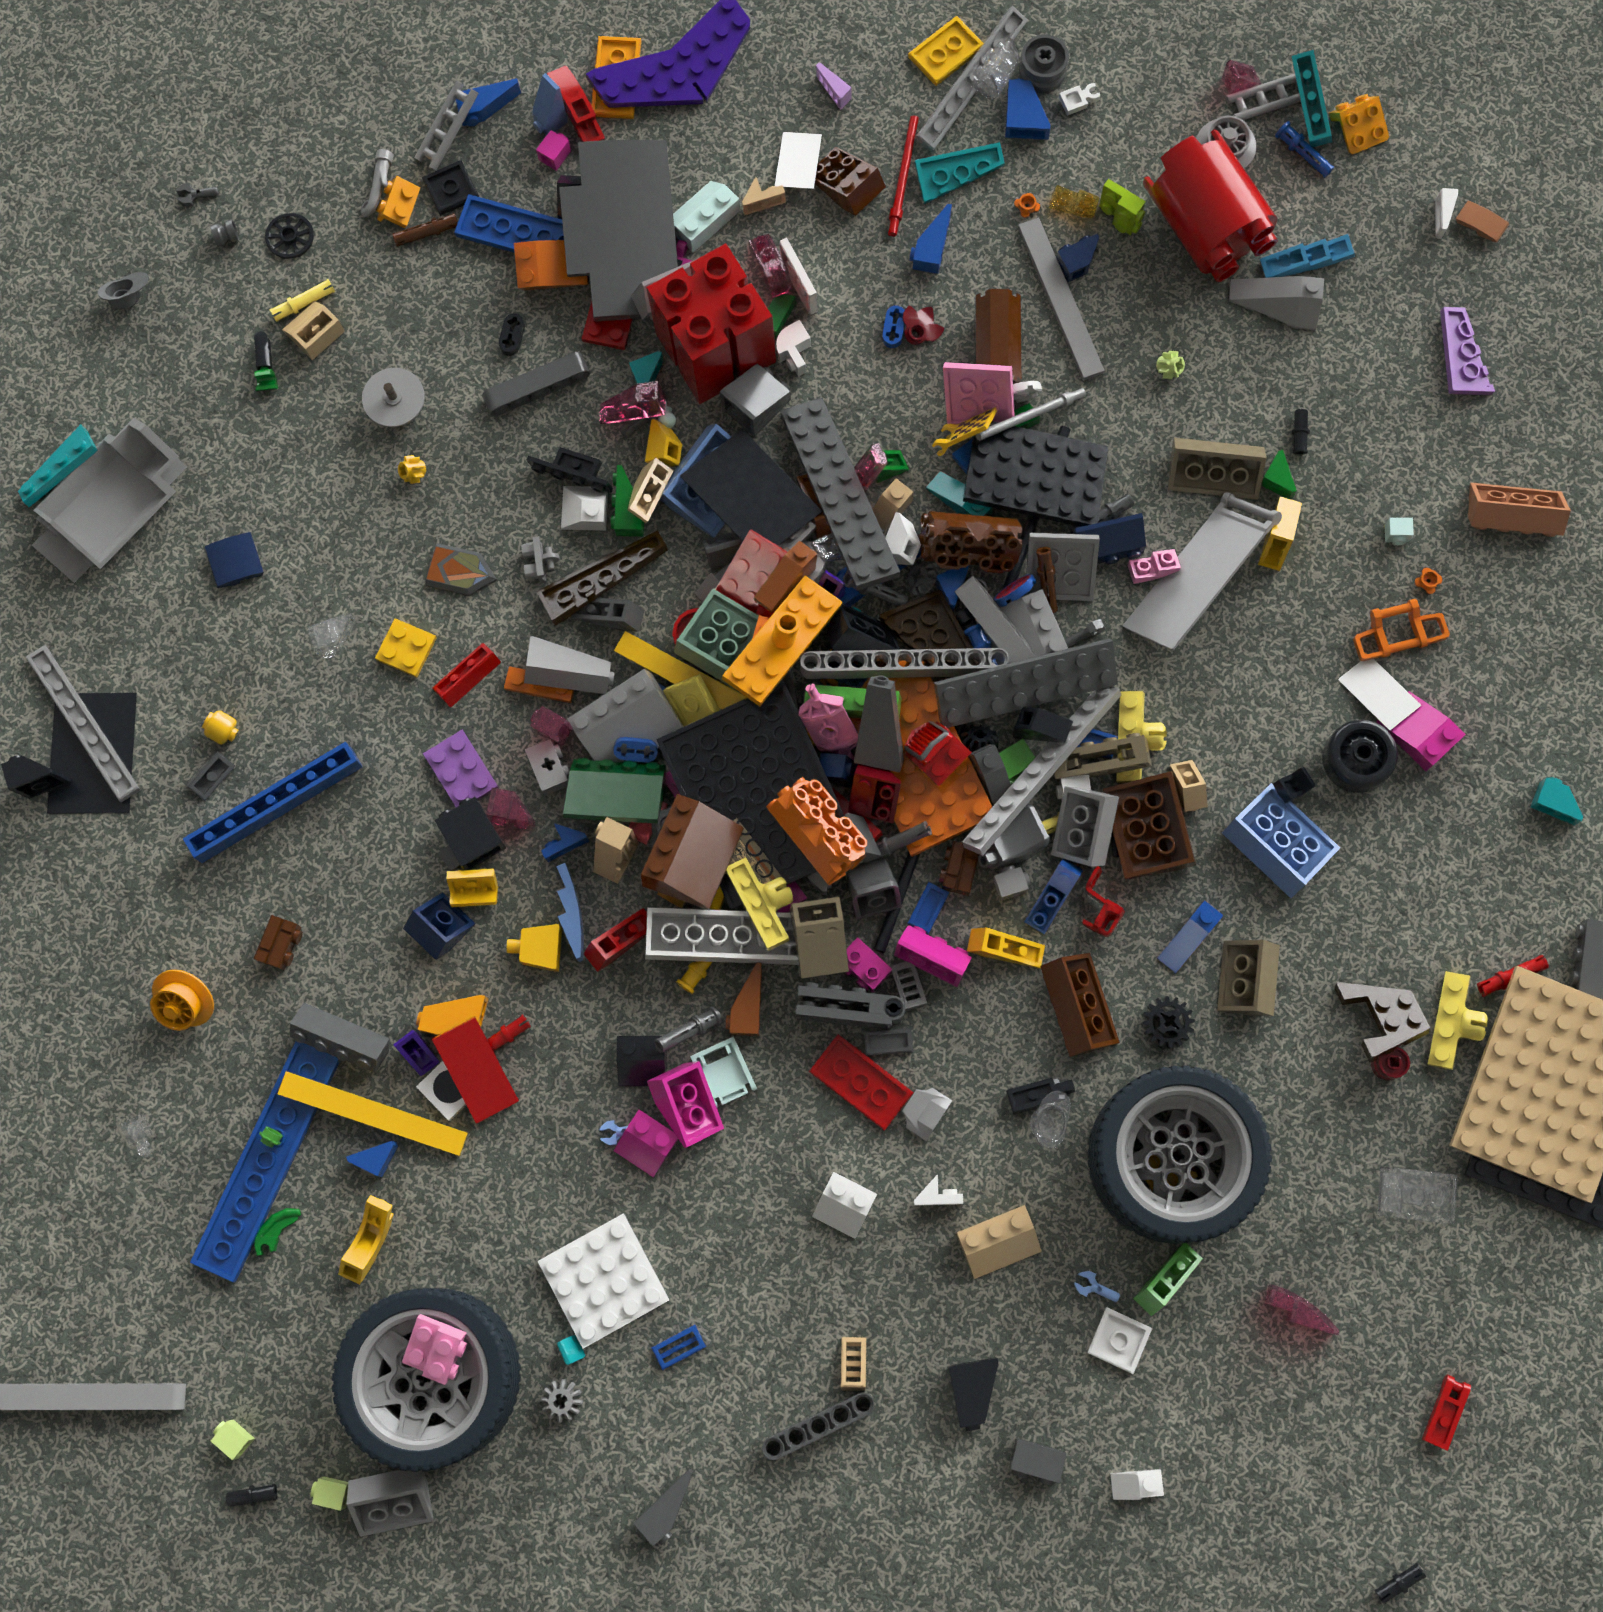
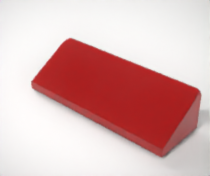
M482 643L432 689L449 707H452L494 670L501 661L494 652Z

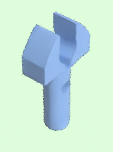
M614 1120L607 1121L599 1130L611 1129L616 1133L610 1138H601L600 1140L610 1146L617 1145L618 1139L622 1137L628 1126L618 1127L615 1125Z
M1091 1271L1078 1273L1079 1276L1087 1278L1091 1286L1083 1287L1074 1282L1079 1294L1087 1297L1088 1293L1095 1292L1114 1302L1119 1300L1120 1294L1097 1283L1095 1273Z

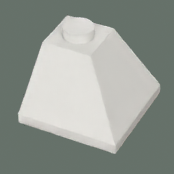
M563 486L561 530L606 531L608 492L599 493L591 489L590 486Z

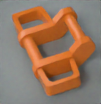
M1411 599L1402 605L1383 610L1378 608L1371 610L1372 629L1357 634L1353 642L1359 660L1367 661L1380 657H1389L1391 653L1414 647H1427L1429 644L1446 640L1450 633L1442 613L1420 616V607L1417 599ZM1408 612L1415 638L1389 645L1382 627V619ZM1438 621L1442 635L1427 639L1422 622ZM1374 634L1379 652L1365 654L1360 639Z

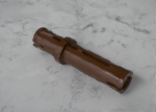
M452 213L442 218H432L427 223L392 233L396 246L399 247L434 234L437 236L441 235V232L456 228L458 221L455 213Z
M1041 547L1036 550L1038 558L1037 575L1040 577L1041 590L1043 589L1051 610L1055 613L1058 611L1053 576L1055 574V566L1052 565L1051 548Z

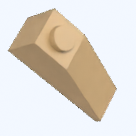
M654 458L645 465L634 484L628 511L647 523L674 470L657 458Z

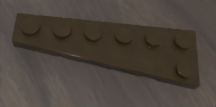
M657 530L536 592L554 626H556L667 552V545Z

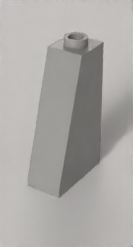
M530 636L524 683L606 694L608 685L613 686L614 672H610L611 662Z

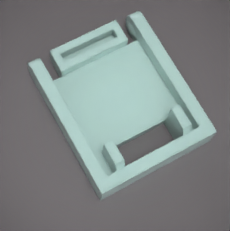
M734 1036L690 1056L692 1062L700 1061L717 1108L718 1104L715 1098L719 1097L722 1105L748 1094L745 1086L748 1083L753 1091L757 1090ZM724 1047L726 1048L728 1056L707 1065L704 1056Z

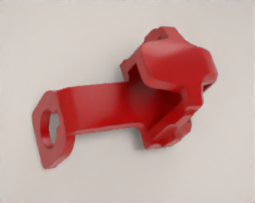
M1096 866L1086 884V891L1089 896L1101 903L1103 907L1094 924L1083 920L1082 925L1104 937H1109L1122 919L1125 911L1120 905L1108 899L1106 900L1092 890L1102 873L1101 867ZM1114 920L1109 931L1107 932L1105 930L1106 926L1108 925L1109 921Z

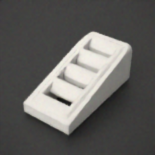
M1442 188L1435 199V236L1437 239L1442 238L1449 226L1458 196V189Z

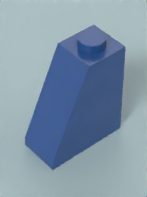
M1020 78L1009 80L1005 138L1048 140L1050 123L1032 82Z

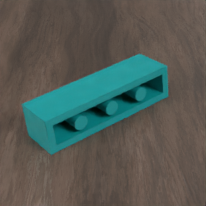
M1314 50L1293 55L1291 57L1310 146L1317 147L1333 142Z

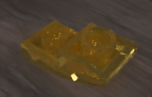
M1057 185L1054 188L1048 208L1080 217L1093 218L1100 197L1081 189L1078 192H1074Z

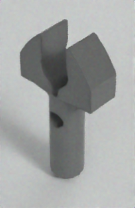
M184 183L176 190L178 195L188 193L186 197L177 198L178 202L186 207L193 206V202L197 198L217 196L219 194L217 187L195 190L190 183Z
M1101 619L1087 624V628L1064 639L1068 648L1089 636H1096L1106 628Z

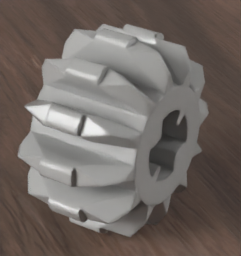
M566 1379L561 1380L560 1388L556 1381L551 1382L553 1390L548 1387L544 1389V1392L549 1397H541L540 1400L541 1402H548V1406L543 1407L542 1411L546 1412L551 1409L552 1412L548 1416L550 1420L558 1414V1423L563 1422L564 1415L568 1421L572 1420L570 1411L574 1414L580 1413V1410L574 1405L583 1404V1400L575 1399V1396L582 1393L581 1390L572 1392L576 1385L574 1382H571L566 1388ZM559 1394H562L561 1397H567L568 1401L564 1403V1408H562V1404L558 1406L556 1403L559 1399Z

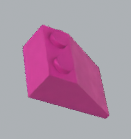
M1408 691L1421 706L1391 730L1379 720L1376 723L1383 726L1391 734L1394 741L1427 771L1466 734L1450 718Z
M700 1061L683 1063L647 1081L656 1106L684 1148L724 1129Z

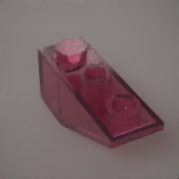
M770 234L760 235L749 240L766 287L772 298L793 291L788 268Z

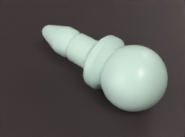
M657 389L658 421L666 427L672 428L676 423V417L672 413V408L667 406L662 391Z

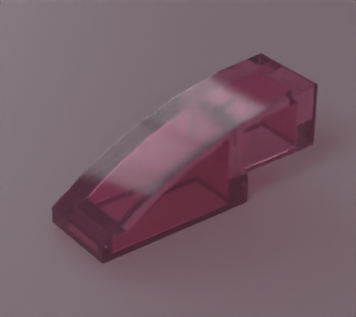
M1268 1285L1264 1304L1288 1311L1285 1321L1328 1334L1339 1335V1329L1332 1321L1310 1302L1289 1290L1276 1285Z

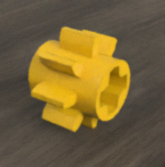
M414 455L404 456V461L398 465V474L404 479V482H410V484L420 483V478H423L426 474L425 463L420 460V457H414Z

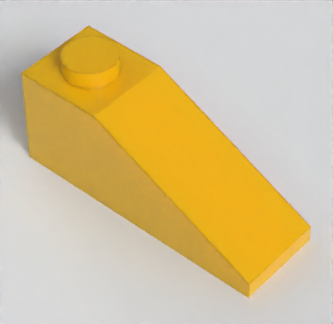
M986 927L971 929L967 952L991 959L1041 968L1045 945Z

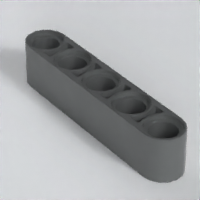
M574 352L485 390L482 397L490 415L495 417L589 377L591 372L582 353Z
M859 1392L769 1436L763 1443V1454L769 1460H777L869 1415L874 1409L873 1397L867 1392ZM860 1397H866L870 1400V1407L865 1411H861L856 1407V1401ZM837 1408H844L848 1412V1417L845 1421L840 1422L834 1418V1411ZM815 1419H822L826 1425L825 1430L820 1433L815 1432L811 1426L812 1422ZM792 1430L802 1432L803 1440L800 1443H793L789 1439V1434ZM770 1441H777L780 1444L781 1450L778 1454L774 1455L768 1452L767 1444Z

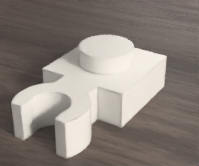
M1095 83L1087 85L1085 90H1081L1080 86H1076L1059 93L1060 102L1067 116L1086 109L1088 102L1095 103L1100 99V93H1090L1095 90Z

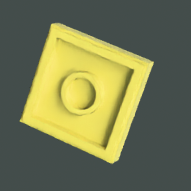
M700 674L663 690L683 727L719 711Z

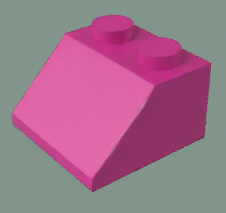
M638 1110L624 1131L614 1152L654 1178L678 1141V1137L673 1131L641 1110Z

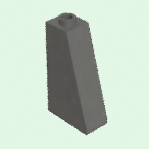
M871 676L866 689L854 763L900 773L904 763L895 682L885 676Z

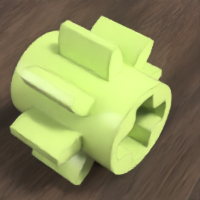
M1169 351L1162 353V356L1157 360L1156 366L1158 372L1163 373L1164 379H1173V377L1178 378L1179 374L1183 372L1185 362L1183 357H1178V351Z

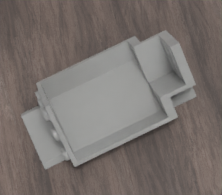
M135 418L115 437L108 434L96 446L98 451L70 473L33 510L39 515L36 519L47 530L32 546L74 583L89 567L96 565L101 569L176 492L170 484L187 468L178 459L179 456L146 424Z

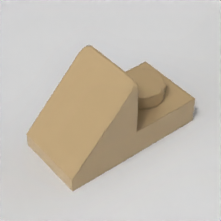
M755 177L742 201L744 215L786 203L783 185L771 186L761 191L757 177Z

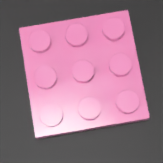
M944 363L943 376L947 424H959L994 407L998 410L992 420L994 422H1002L1015 416L1012 366Z

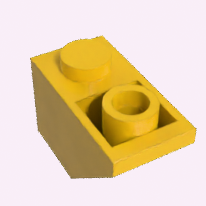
M655 419L651 420L645 462L649 463L654 458H657L669 468L679 466L683 444L671 428L666 427Z

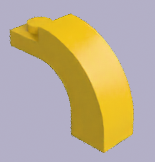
M370 1195L365 1204L364 1215L358 1233L341 1259L338 1275L359 1285L372 1267L390 1229L394 1215L391 1213V1204Z

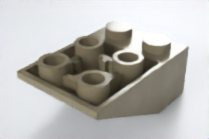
M840 897L793 903L790 907L801 979L849 972Z

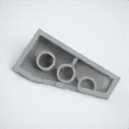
M1294 276L1231 279L1229 301L1251 311L1265 314L1272 320L1276 319L1286 323L1291 328L1316 331L1323 300L1324 278Z

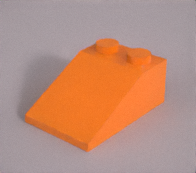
M564 240L514 243L517 285L519 289L525 291L589 285L588 276L567 277Z

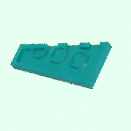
M1000 142L915 160L914 164L923 203L926 204L1003 167L1005 162Z

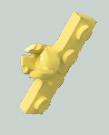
M1121 691L1118 740L1126 738L1128 734L1140 733V735L1146 737L1149 751L1165 749L1167 741H1164V737H1167V731L1164 724L1144 722L1145 693L1143 691ZM1122 752L1117 754V758H1119L1120 761L1125 760L1124 758H1122ZM1142 768L1117 773L1116 781L1118 783H1127L1142 779Z
M746 857L729 865L726 873L766 949L769 951L788 942L789 937L776 914L778 909L793 901L792 891L790 887L786 886V880L783 877H778L766 884L760 883Z
M1445 972L1428 1059V1065L1453 1070L1459 1040L1467 1038L1481 1041L1485 1037L1486 1031L1484 1027H1487L1488 1024L1487 1015L1484 1012L1469 1010L1465 1007L1470 983L1469 975Z

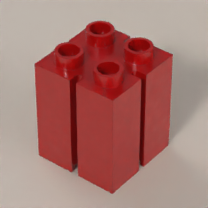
M726 243L691 262L692 276H688L682 267L646 287L655 333L675 366L678 365L681 376L699 405L720 394L723 388L733 382V371H736L738 376H741L756 364L764 368L776 362L773 316L752 283L748 284L747 275Z

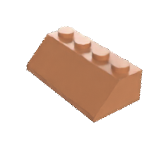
M1470 483L1468 519L1472 527L1479 530L1492 528L1501 532H1509L1510 530L1520 531L1523 534L1542 533L1549 537L1556 535L1564 536L1571 510L1561 491Z

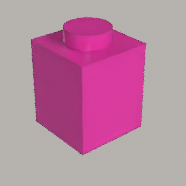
M550 130L536 149L539 161L557 171L571 152L569 140L562 133L557 134Z

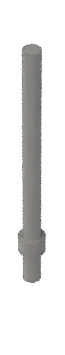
M1081 388L1071 393L1065 392L1059 395L1057 399L988 427L987 430L976 434V438L979 441L1061 406L1067 407L1072 405L1075 400L1085 397L1086 391Z

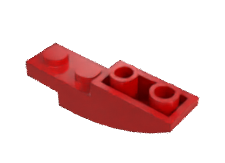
M563 66L547 73L560 87L565 111L581 142L604 141L605 136L596 120V114L569 68Z

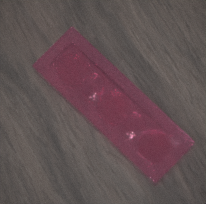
M879 443L870 445L854 467L864 492L867 491L888 463L886 454L882 451Z

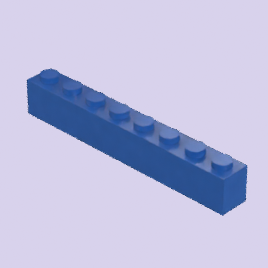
M345 741L184 837L183 840L192 856L203 863L361 769L363 766L353 749Z

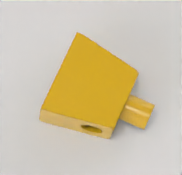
M559 924L523 928L521 929L520 940H507V953L519 954V962L522 965L559 972L562 927Z

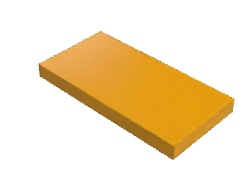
M598 36L595 68L640 57L641 38ZM593 88L591 106L596 117L634 119L635 107L610 108L603 103Z

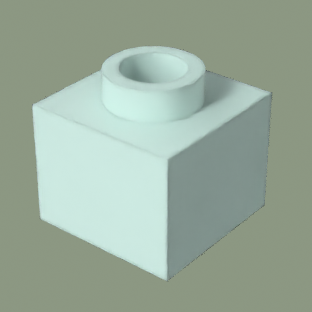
M1389 518L1384 525L1385 542H1392L1393 545H1404L1414 535L1413 518Z

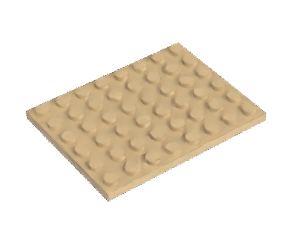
M1515 966L1449 1146L1587 1203H1592L1603 1173V1000L1522 967Z

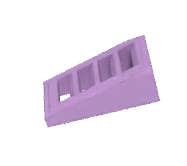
M818 63L816 65V76L841 110L851 100V87L824 65Z

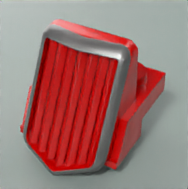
M928 721L912 730L904 746L907 751L904 755L938 787L972 753L938 721L936 723Z

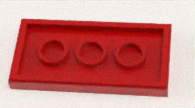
M475 1016L432 1038L476 1124L519 1101Z
M837 1034L809 1070V1073L884 1131L914 1093L839 1034Z

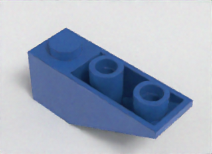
M1062 859L1024 922L1045 934L1082 874L1083 869L1067 859Z

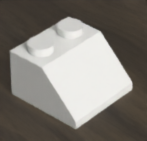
M833 1172L812 1217L856 1239L877 1194Z

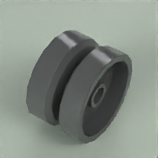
M1047 34L1037 35L1029 39L1021 53L1020 79L1030 80L1035 91L1038 93H1048L1058 89L1064 82L1069 61L1068 49L1064 42L1055 36Z

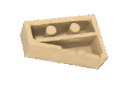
M606 817L604 823L600 822L595 831L597 837L595 841L593 872L618 884L639 842L631 828Z

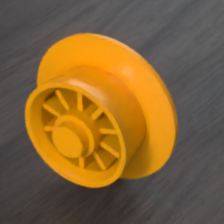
M167 970L159 974L153 982V996L150 1000V1009L155 1019L163 1026L171 1030L182 1031L190 1026H200L211 1018L214 1011L213 997L206 985L194 975L181 970Z

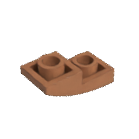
M1467 201L1456 217L1458 224L1476 230L1478 236L1496 243L1509 226V222L1471 201Z

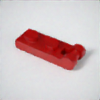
M1448 1374L1445 1375L1422 1440L1448 1451L1471 1391L1470 1384L1465 1382L1459 1383L1455 1381L1454 1377ZM1451 1390L1458 1393L1456 1399L1449 1397Z

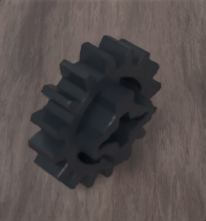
M1165 996L1163 1002L1159 998L1155 999L1156 1006L1153 1004L1147 1006L1150 1012L1143 1013L1147 1020L1141 1024L1148 1027L1144 1034L1152 1035L1151 1043L1158 1040V1047L1161 1048L1164 1043H1167L1168 1049H1171L1173 1043L1178 1047L1182 1045L1180 1039L1184 1041L1189 1040L1186 1033L1194 1031L1193 1028L1189 1027V1024L1194 1023L1195 1019H1189L1192 1010L1186 1011L1184 1009L1187 1004L1186 1002L1179 1005L1177 997L1170 1002L1169 997ZM1171 1007L1174 1008V1010L1165 1012L1163 1009L1160 1008ZM1153 1016L1157 1020L1156 1030L1153 1027ZM1180 1016H1182V1018H1183V1022H1184V1026H1183V1027L1180 1025V1020H1179V1017H1180ZM1170 1017L1173 1021L1170 1026L1166 1027L1164 1025L1165 1019ZM1165 1033H1172L1176 1037L1165 1038L1162 1035Z

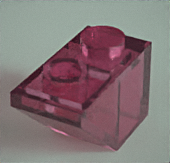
M492 787L486 812L489 819H492V823L498 825H505L506 822L515 823L514 826L521 829H528V826L535 827L536 822L515 791Z

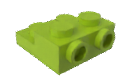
M1108 178L1103 186L1099 207L1107 215H1114L1112 224L1119 232H1126L1129 235L1132 233L1136 234L1143 224L1141 220L1146 213L1144 211L1146 201Z

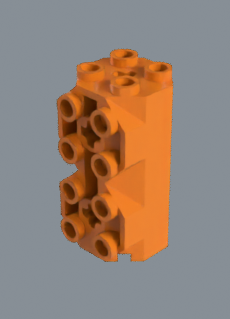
M802 777L792 785V788L786 786L777 794L779 798L771 801L766 807L830 886L844 877L849 869H854L866 857L865 847L867 846V840L849 818L835 817L837 803L819 781H807Z

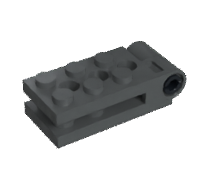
M804 982V986L799 985L798 1000L802 1001V1005H796L795 1014L797 1020L889 1030L892 1025L899 1024L904 1018L905 1003L897 996L866 993L864 988H852V991L842 990V986L828 985V988H819V984ZM816 1003L826 1004V1008L817 1007ZM840 1005L868 1008L869 1012L842 1010ZM895 1009L897 1012L892 1013L889 1010Z

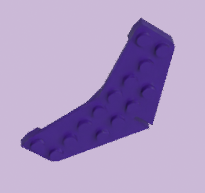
M719 0L670 50L595 68L586 73V78L603 103L610 108L703 104V98L695 86L707 102L750 30V19L737 0Z

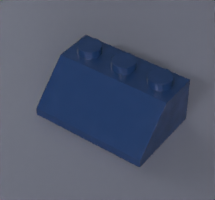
M1142 513L1075 528L1073 533L1099 535L1097 564L1104 562L1107 565L1114 564L1119 559L1125 557L1136 559L1144 553L1146 548Z

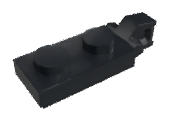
M1052 1077L1008 1089L1006 1093L1013 1115L1059 1103L1065 1100V1095L1074 1093L1075 1087L1072 1079L1060 1082L1059 1078L1053 1079Z

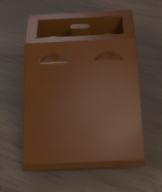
M838 147L831 150L817 164L814 184L842 209L855 216L886 188L877 167Z

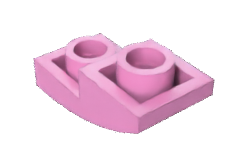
M1175 549L1153 552L1150 558L1134 559L1128 562V569L1133 584L1159 579L1173 574L1181 568Z

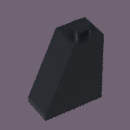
M997 1357L948 1366L959 1427H965L966 1431L980 1429V1424H984L986 1421L998 1368Z

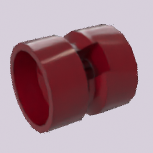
M1397 1047L1392 1053L1388 1055L1383 1054L1376 1061L1371 1062L1372 1071L1381 1080H1394L1407 1073L1410 1068V1058L1406 1051Z

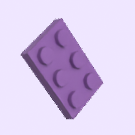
M463 729L423 753L455 807H458L459 803L466 798L476 797L477 800H480L499 788Z

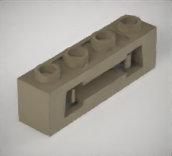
M1132 733L1126 735V738L1119 740L1116 737L1104 739L1103 743H1081L1080 747H1076L1055 771V779L1060 782L1061 778L1089 775V778L1151 767L1147 739L1144 735H1140V733ZM1121 752L1122 758L1125 759L1120 761L1117 758L1081 765V761L1078 760L1081 757L1085 760Z

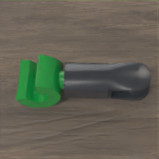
M259 331L254 335L257 371L254 373V377L257 378L256 392L278 389L277 378L272 370L271 342L265 332Z

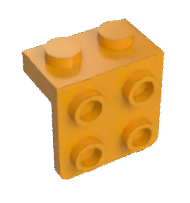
M1368 94L1356 97L1355 102L1351 104L1345 102L1335 106L1336 110L1328 113L1331 121H1340L1347 150L1350 154H1356L1389 139L1379 96L1368 97Z

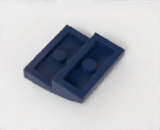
M251 532L216 541L206 545L204 548L217 588L240 584V580L263 576L264 572Z

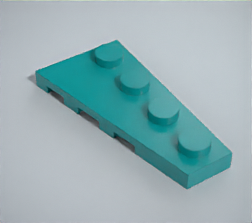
M81 424L18 490L23 503L28 507L32 506L98 451L88 431Z

